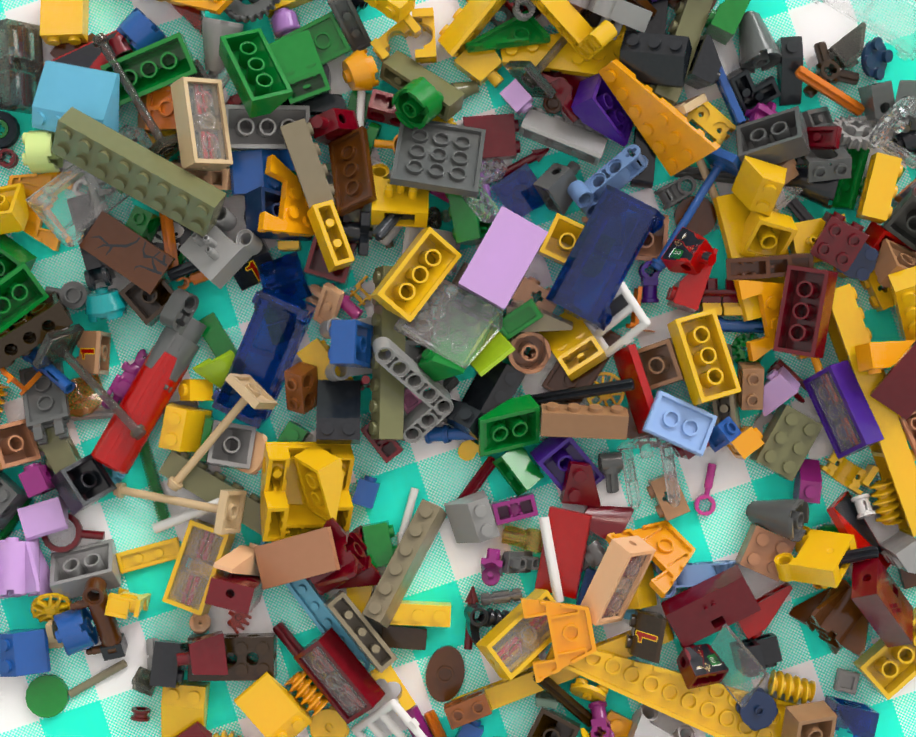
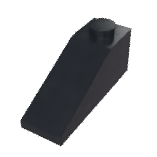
M802 36L780 37L776 42L782 54L780 63L776 65L778 88L781 96H779V106L800 105L802 81L795 76V71L799 66H803Z
M452 399L453 411L442 421L479 440L478 418L484 414L467 403Z

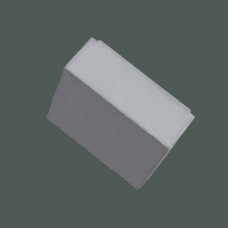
M837 668L833 689L855 695L860 674Z

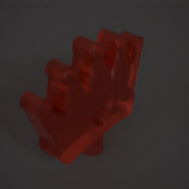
M230 610L228 614L232 618L227 621V624L238 634L239 630L237 628L245 630L242 624L248 626L250 623L245 618L252 619V616L236 611L234 613Z

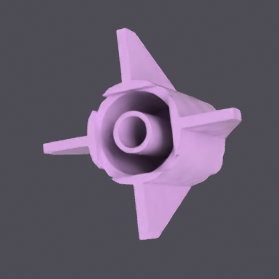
M18 537L0 540V599L26 596V594L30 597L53 593L49 586L50 568L40 549L39 538L30 541H19Z

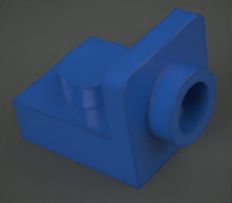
M729 416L714 426L708 441L710 447L714 452H717L738 437L741 431Z

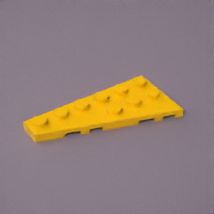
M622 26L616 40H611L590 61L584 60L560 33L549 34V43L500 49L503 66L525 69L531 67L547 72L554 70L561 71L562 74L591 77L598 74L600 69L617 58L620 61V50L626 26Z

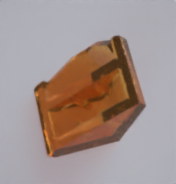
M98 374L73 378L71 381L75 383V388L71 393L67 394L70 415L81 418L93 413L101 405L105 393Z

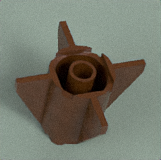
M842 579L837 588L830 587L793 607L789 612L791 617L805 624L812 632L816 629L820 634L818 637L828 644L835 655L843 647L859 657L865 651L869 622L851 599L852 587L846 580Z

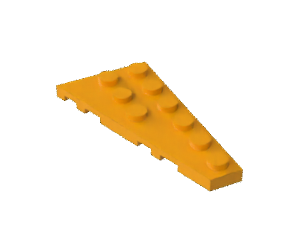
M617 58L598 71L670 176L682 171L720 147L715 141L712 143L704 136L706 133L700 128L697 130L688 123V118L663 97L659 98L656 96L649 85H643L637 80L636 74Z

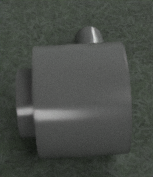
M76 281L64 284L61 289L49 286L45 288V292L48 295L55 291L60 297L62 304L73 310H84L86 308L87 295L92 293L88 286Z

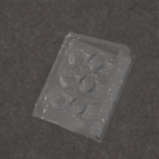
M444 279L414 319L409 323L399 318L394 326V330L466 369L503 327V310Z

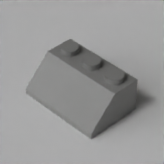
M899 531L880 544V547L883 549L881 554L888 563L890 562L899 570L902 568L908 573L916 574V538Z
M108 539L76 547L70 552L51 553L49 586L53 593L65 595L69 599L80 597L83 594L86 582L92 577H100L105 580L107 590L121 587V573L115 555L117 551L114 540Z

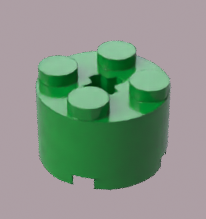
M419 77L410 81L394 94L392 106L395 105L397 110L395 112L396 117L402 124L411 129L414 127L422 129L440 114L444 97L424 77Z

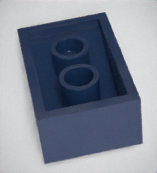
M260 186L245 194L246 229L251 230L257 237L279 240H312V236L301 237L292 236L287 233L272 234V232H258L260 213L266 211L278 217L281 192Z

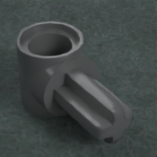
M620 451L598 454L599 470L602 474H605L606 491L608 493H616L619 491L618 473L623 470L622 454Z
M598 539L586 547L582 572L589 566L596 568L602 561L606 550Z

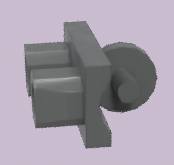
M528 550L504 551L501 559L503 561L502 573H528L531 570H538L539 557L532 556L533 551Z

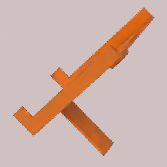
M642 286L634 288L633 294L640 306ZM634 312L631 313V322L626 324V328H633L639 323V319Z
M4 367L0 369L1 374L8 379L6 381L8 384L12 382L22 390L19 393L20 395L29 390L43 375L38 371L24 386L11 373L6 371Z

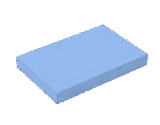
M658 390L642 431L701 457L704 454L718 416Z

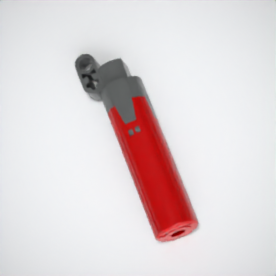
M181 288L174 290L159 318L160 323L165 326L162 333L146 357L91 453L93 459L116 472L128 474L199 349L197 343L207 326L192 317L199 305V299L196 295Z

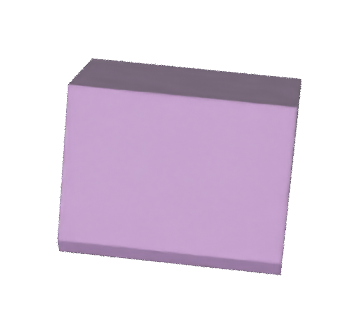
M61 496L17 509L27 541L68 529V507Z

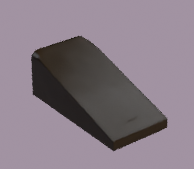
M389 625L387 629L382 626L381 638L389 648L425 650L427 629L419 626Z

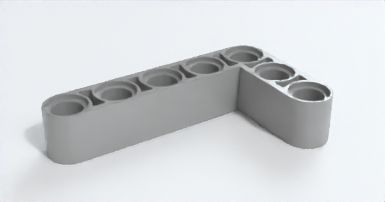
M378 337L372 345L376 361L422 400L416 408L404 417L403 438L408 443H416L453 411L454 406L450 393L438 381L434 382L412 358L389 338ZM382 349H388L385 352H379Z

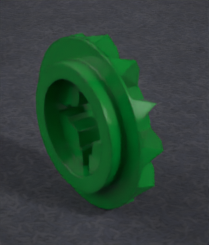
M746 333L739 335L731 345L732 356L737 364L738 362H753L749 361L748 356L746 358V352L740 349V347H746V342L758 339L759 337ZM764 355L754 362H761Z

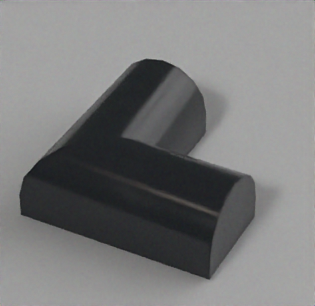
M747 68L736 69L727 75V79L744 116L746 110L753 109L758 103L767 104L781 96L773 76H769L754 85Z

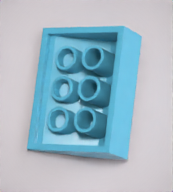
M49 60L45 61L32 104V128L56 132L58 120L73 107L119 133L120 74Z

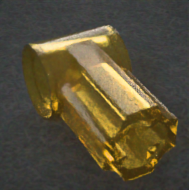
M510 525L504 526L501 543L541 553L543 546L541 530L533 528L523 529Z

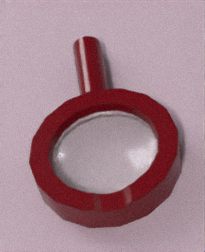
M68 514V529L43 536L42 540L51 551L65 553L75 549L80 544L82 538L104 540L105 531L83 530L80 520L74 515Z

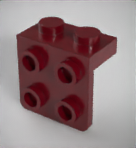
M826 211L822 218L826 224L811 247L810 253L816 258L846 272L869 235L863 231L864 226L853 221L850 224L844 221L846 217L836 211L831 214Z

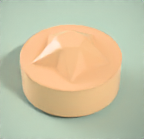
M193 614L189 620L190 628L196 634L206 633L211 626L209 615L200 616Z

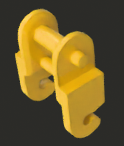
M367 275L355 285L356 289L354 291H350V297L354 296L360 302L359 307L361 305L365 306L367 300H372L370 294L361 286L368 279ZM359 290L366 296L364 299L357 294Z

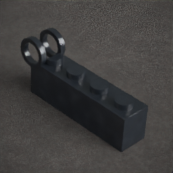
M88 194L66 199L79 245L96 221L90 195ZM80 247L86 267L84 277L89 290H96V283L103 281L107 287L113 284L112 279L116 278L114 270Z

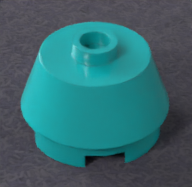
M100 287L95 292L87 295L85 314L88 315L89 322H97V318L109 321L123 317V314L127 313L126 306L128 304L119 294L118 289Z

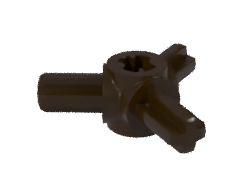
M825 41L814 44L813 47L818 64L815 65L817 69L816 75L832 84L842 82L857 85L859 73L841 69V65H838L834 59L830 58ZM824 70H830L828 73H831V75H826L827 72H824ZM809 85L803 89L804 94L809 98H813L818 92Z

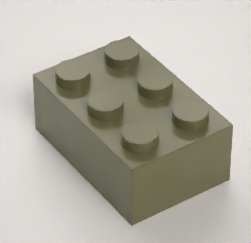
M782 404L776 409L774 416L763 433L761 440L765 444L754 451L749 459L778 476L793 481L823 425L789 405Z

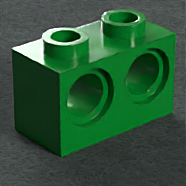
M135 205L126 226L151 242L160 225V217Z

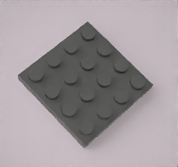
M430 121L422 129L417 127L411 129L400 122L390 184L477 198L486 129Z

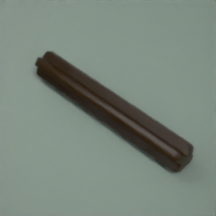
M546 677L543 681L537 683L587 727H592V714L550 677Z

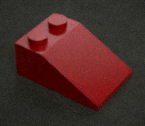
M713 248L714 253L717 255L718 249ZM705 265L697 275L684 274L672 288L669 287L666 295L667 305L688 313L698 311L713 265Z

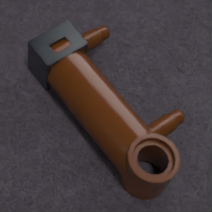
M92 577L86 582L82 594L83 600L70 604L71 610L89 608L101 645L86 649V654L96 655L102 653L104 661L125 657L128 647L125 635L120 632L116 617L104 615L108 600L107 583L100 577Z

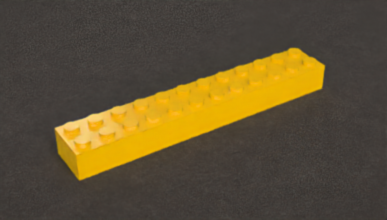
M849 283L835 288L828 333L838 361L848 360L884 437V440L869 447L876 467L881 469L878 471L880 478H891L896 490L894 492L898 495L897 501L900 502V507L897 509L901 510L902 514L899 517L903 518V522L897 524L899 531L915 537L916 465L914 461H916L913 450L909 449L908 439L899 421L901 416L870 396L872 390L885 377L884 369H882L881 374L868 375V372H859L855 346L871 342L872 334L863 321L865 315L862 308L858 307L856 301L858 298L857 292Z

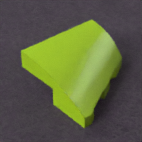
M232 350L213 360L208 358L193 367L197 374L228 394L237 392L225 381L226 377L230 373L244 374Z

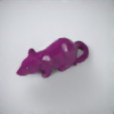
M145 349L137 353L135 361L131 365L124 361L121 370L124 372L122 375L117 374L102 400V407L111 409L119 401H122L147 357ZM114 393L113 398L109 401L111 394Z

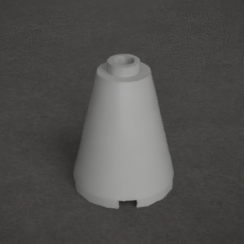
M202 17L205 70H209V75L222 77V73H227V70L219 56L220 36L243 32L244 24Z

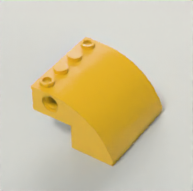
M265 442L260 488V517L263 542L278 541L321 529L324 526L326 520L308 509L294 460L296 454L314 444L322 449H326L332 455L338 456L342 461L344 479L336 522L345 532L349 531L354 508L349 493L355 461L351 444Z

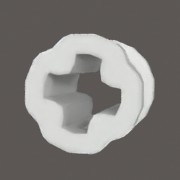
M869 493L851 498V502H854L858 513L857 519H864L876 514L872 510Z

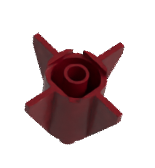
M333 517L327 520L322 528L331 526L340 570L307 578V580L312 581L320 595L334 589L377 585L382 575L371 563L370 555L366 557L364 550L367 547L362 541V526L360 525L349 533V531L345 532Z

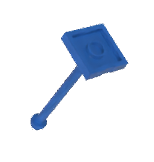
M718 148L704 157L708 164L714 167L658 258L651 260L650 266L659 272L666 268L661 257L682 227H687L720 171L737 176L742 162L736 154Z

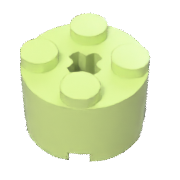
M34 130L22 134L23 144L25 145V153H22V162L24 166L28 165L33 174L60 172L59 168H63L64 159L51 152L55 132Z

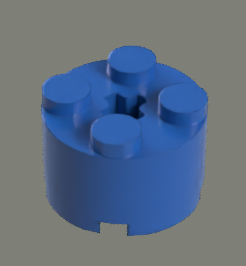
M137 7L123 20L116 30L124 38H127L136 50H139L167 36L155 23L145 17L146 15Z
M88 608L70 609L54 615V621L58 628L55 631V637L58 643H63L68 656L91 648L99 643L96 627L92 626L91 620L93 619Z

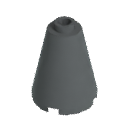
M747 11L744 13L739 24L740 68H747L749 73H755V69L761 68L762 71L768 70L780 63L781 51L760 14L754 11Z
M803 499L752 501L747 506L746 516L750 522L791 541L799 542L806 532L802 528L804 523H808L809 506Z

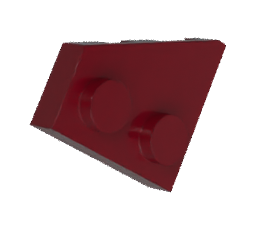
M569 461L560 495L561 503L600 507L601 503L590 463Z

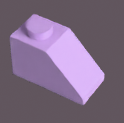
M516 79L499 93L503 100L518 115L521 112L525 114L533 106L531 103L534 99Z
M784 366L779 370L773 369L766 376L762 413L765 417L798 393L801 384Z

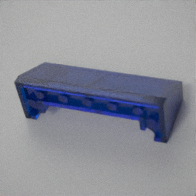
M607 185L546 299L563 312L604 331L612 320L609 306L649 232L655 233L659 231L663 226L665 217L656 208L615 187Z
M265 287L260 292L257 291L252 299L255 310L228 375L230 373L249 374L277 401L285 382L284 371L291 367L317 306ZM225 381L220 389L216 388L212 395V400H214L212 408L228 414L241 396ZM247 403L236 419L259 429L269 419L272 410L253 409Z

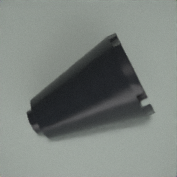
M796 167L799 175L784 185L783 188L831 210L832 205H828L829 200H834L839 179L808 183V168Z

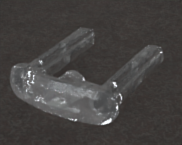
M907 96L895 103L881 117L872 130L869 141L872 148H880L891 156L902 158V163L915 169L916 155L890 140L887 135L890 130L901 133L905 129L906 124L901 120L902 117L906 118L908 115H911L916 119V99L913 96ZM889 146L893 147L898 152H895L894 150L890 149Z
M644 435L626 440L616 448L622 454L628 504L633 510L639 509L641 503L633 449L635 448L640 449L641 459L654 457L652 447L660 448L668 501L672 507H677L681 500L673 444L653 435Z

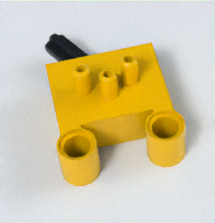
M793 196L785 204L800 222L795 223L798 231L789 245L791 254L810 253L811 247L826 222L822 218L815 219L802 203ZM813 256V263L824 262ZM833 267V271L838 272L837 269ZM838 272L837 277L846 278L847 276Z

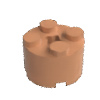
M519 332L508 340L516 350L508 355L507 359L516 370L522 373H537L545 367L550 359V345L540 332ZM527 347H530L531 350H529V354L526 355L524 351H526Z

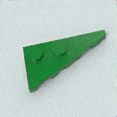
M526 10V11H524V12H522V13H523V14H527V13H529V11ZM533 16L527 21H520L513 17L465 44V48L468 53L543 44L550 42V35Z

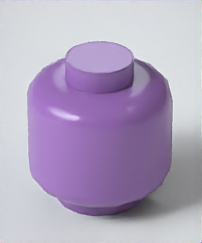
M287 7L274 11V15L270 19L274 35L277 38H281L300 28L296 12Z

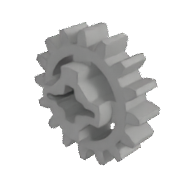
M840 116V119L835 118L831 125L842 128L840 145H847L848 149L859 151L860 148L867 150L868 147L872 148L878 136L876 134L877 130L872 129L873 125H869L866 120L860 121L859 117L848 116L845 118Z

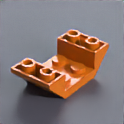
M170 86L138 98V134H144L145 131L149 134H155L157 131H177Z

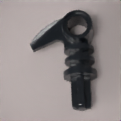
M472 603L467 605L464 610V616L469 637L474 645L480 641V627L492 626L494 628L509 614V611L503 610L500 612L498 609L493 611L492 608L485 610L480 605ZM480 610L479 617L472 619L473 613Z

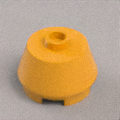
M367 49L356 50L342 61L343 79L353 91H371L373 87L379 86L380 81L375 79V73L378 72L372 55H366Z

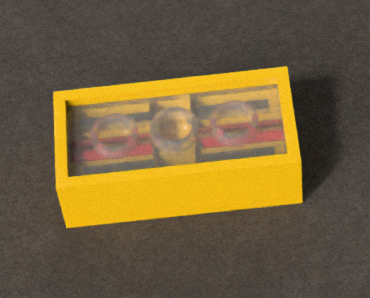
M200 519L190 520L162 601L200 616L208 614L211 605L205 604L210 580L212 576L220 571V569L213 568V565L230 552L236 533L214 534L215 525Z
M536 588L526 597L556 602L546 589ZM520 602L475 644L500 678L512 680L551 643L547 615L524 619Z

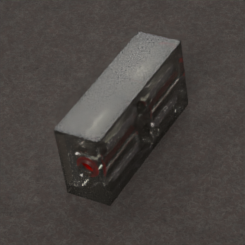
M8 18L0 20V110L32 114L33 100L44 67L43 44L39 25Z

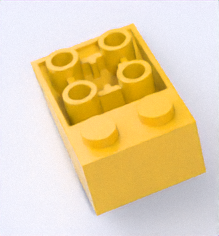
M571 307L559 316L573 322L572 330L540 331V333L548 341L552 353L569 379L573 381L607 359L581 317Z

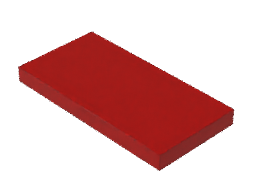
M631 344L614 353L613 358L620 379L632 378L634 380L635 389L625 391L638 434L644 433L642 429L654 398L636 344Z
M550 506L548 516L563 596L576 599L592 515ZM542 546L535 589H546L549 593H552L544 547Z

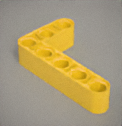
M530 0L586 61H590L618 34L614 25L607 20L602 21L593 29L568 0Z

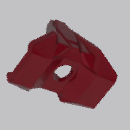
M539 68L529 73L539 86L550 89L557 96L563 112L573 123L580 120L573 113L571 106L580 81L588 77L562 74L561 71L553 70L547 72Z

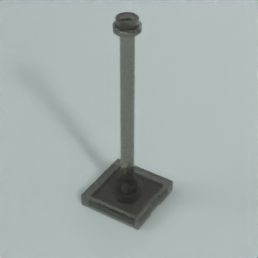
M584 9L580 15L587 20L593 12ZM561 36L536 67L531 61H509L504 67L532 97L552 98L557 92L541 73L567 44V41Z
M104 33L95 35L92 38L94 47L101 49L113 71L120 74L122 86L156 140L148 150L165 159L173 157L179 151L177 133L166 137L163 136L106 43L109 40Z
M80 324L47 333L32 363L33 366L38 370L66 361L131 430L130 436L136 440L141 439L146 434L143 424L137 425L72 355L84 328Z

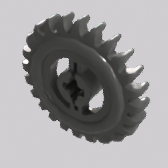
M234 0L224 12L231 19H235L236 22L248 23L249 20L255 22L256 18L259 20L263 19L264 14L268 16L270 14L269 10H274L276 8L274 5L279 4L281 0H248L252 3L248 5L242 3V0Z

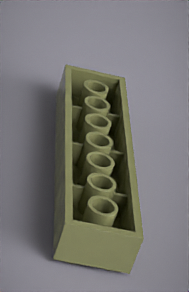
M73 107L57 122L52 153L202 237L207 235L217 223L227 193Z

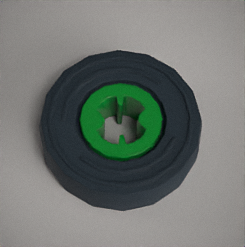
M0 111V125L5 128L4 133L1 132L0 149H5L13 146L18 140L20 125L10 113Z

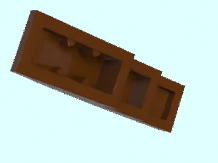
M811 253L728 258L726 259L727 280L786 277L787 265L814 268L813 255Z

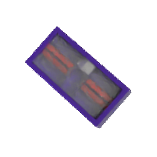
M848 360L829 365L803 381L838 459L855 454L884 440Z

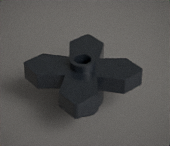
M360 211L359 222L348 221V224L343 223V229L348 243L358 244L359 256H368L369 240L373 238V227H370V212Z

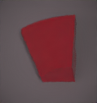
M587 506L583 513L592 515L589 531L606 539L609 533H623L634 509L631 507Z

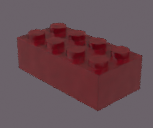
M787 265L773 351L823 358L838 272Z

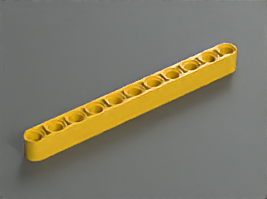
M668 620L662 645L674 640ZM631 630L596 643V649L625 658L632 657L633 655L629 654L628 648H625L626 637L631 635ZM530 668L516 675L512 680H507L506 682L499 680L460 695L451 701L484 688L492 710L541 692L544 689L533 680L534 670ZM562 668L561 671L548 677L559 685L580 677V675Z

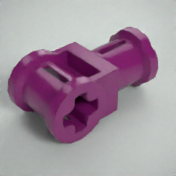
M595 701L588 704L593 718L591 720V737H615L614 732L611 730L610 721L607 719V702Z

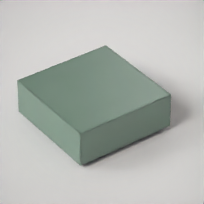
M541 691L535 695L537 707L557 709L558 701L547 692Z

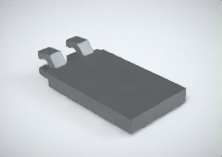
M60 359L51 361L64 374L63 362ZM33 367L19 370L20 383L24 386L37 373ZM43 374L22 395L26 427L33 432L34 440L40 446L48 444V435L45 430L47 428L54 427L55 435L59 436L60 440L69 438L66 423H69V419H71L67 393L65 394Z

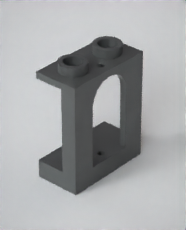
M840 144L839 149L810 150V154L795 158L797 166H807L808 183L851 178L852 157L844 146Z

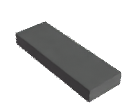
M327 0L352 52L356 50L361 51L371 46V40L352 1Z

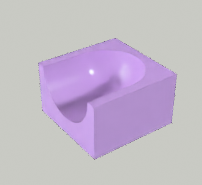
M502 206L458 283V290L484 305L495 308L498 313L503 314L547 236L548 231Z

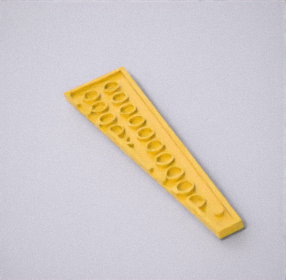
M552 645L545 659L554 658ZM598 650L574 664L571 663L564 667L571 672L714 737H781L786 707L799 705L772 697L778 708V714L768 727L753 731L742 721L740 714L735 709L736 703L752 691L722 683L687 689L681 672Z

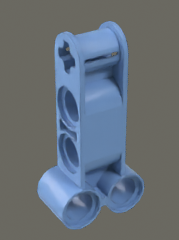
M629 145L585 182L581 180L572 182L567 188V193L587 218H597L603 211L602 204L647 167L648 159L641 154L639 146Z
M736 560L687 563L664 598L672 597L676 592V588L693 587L733 567ZM653 562L652 564L654 571L657 574H661L662 571H660L658 566Z

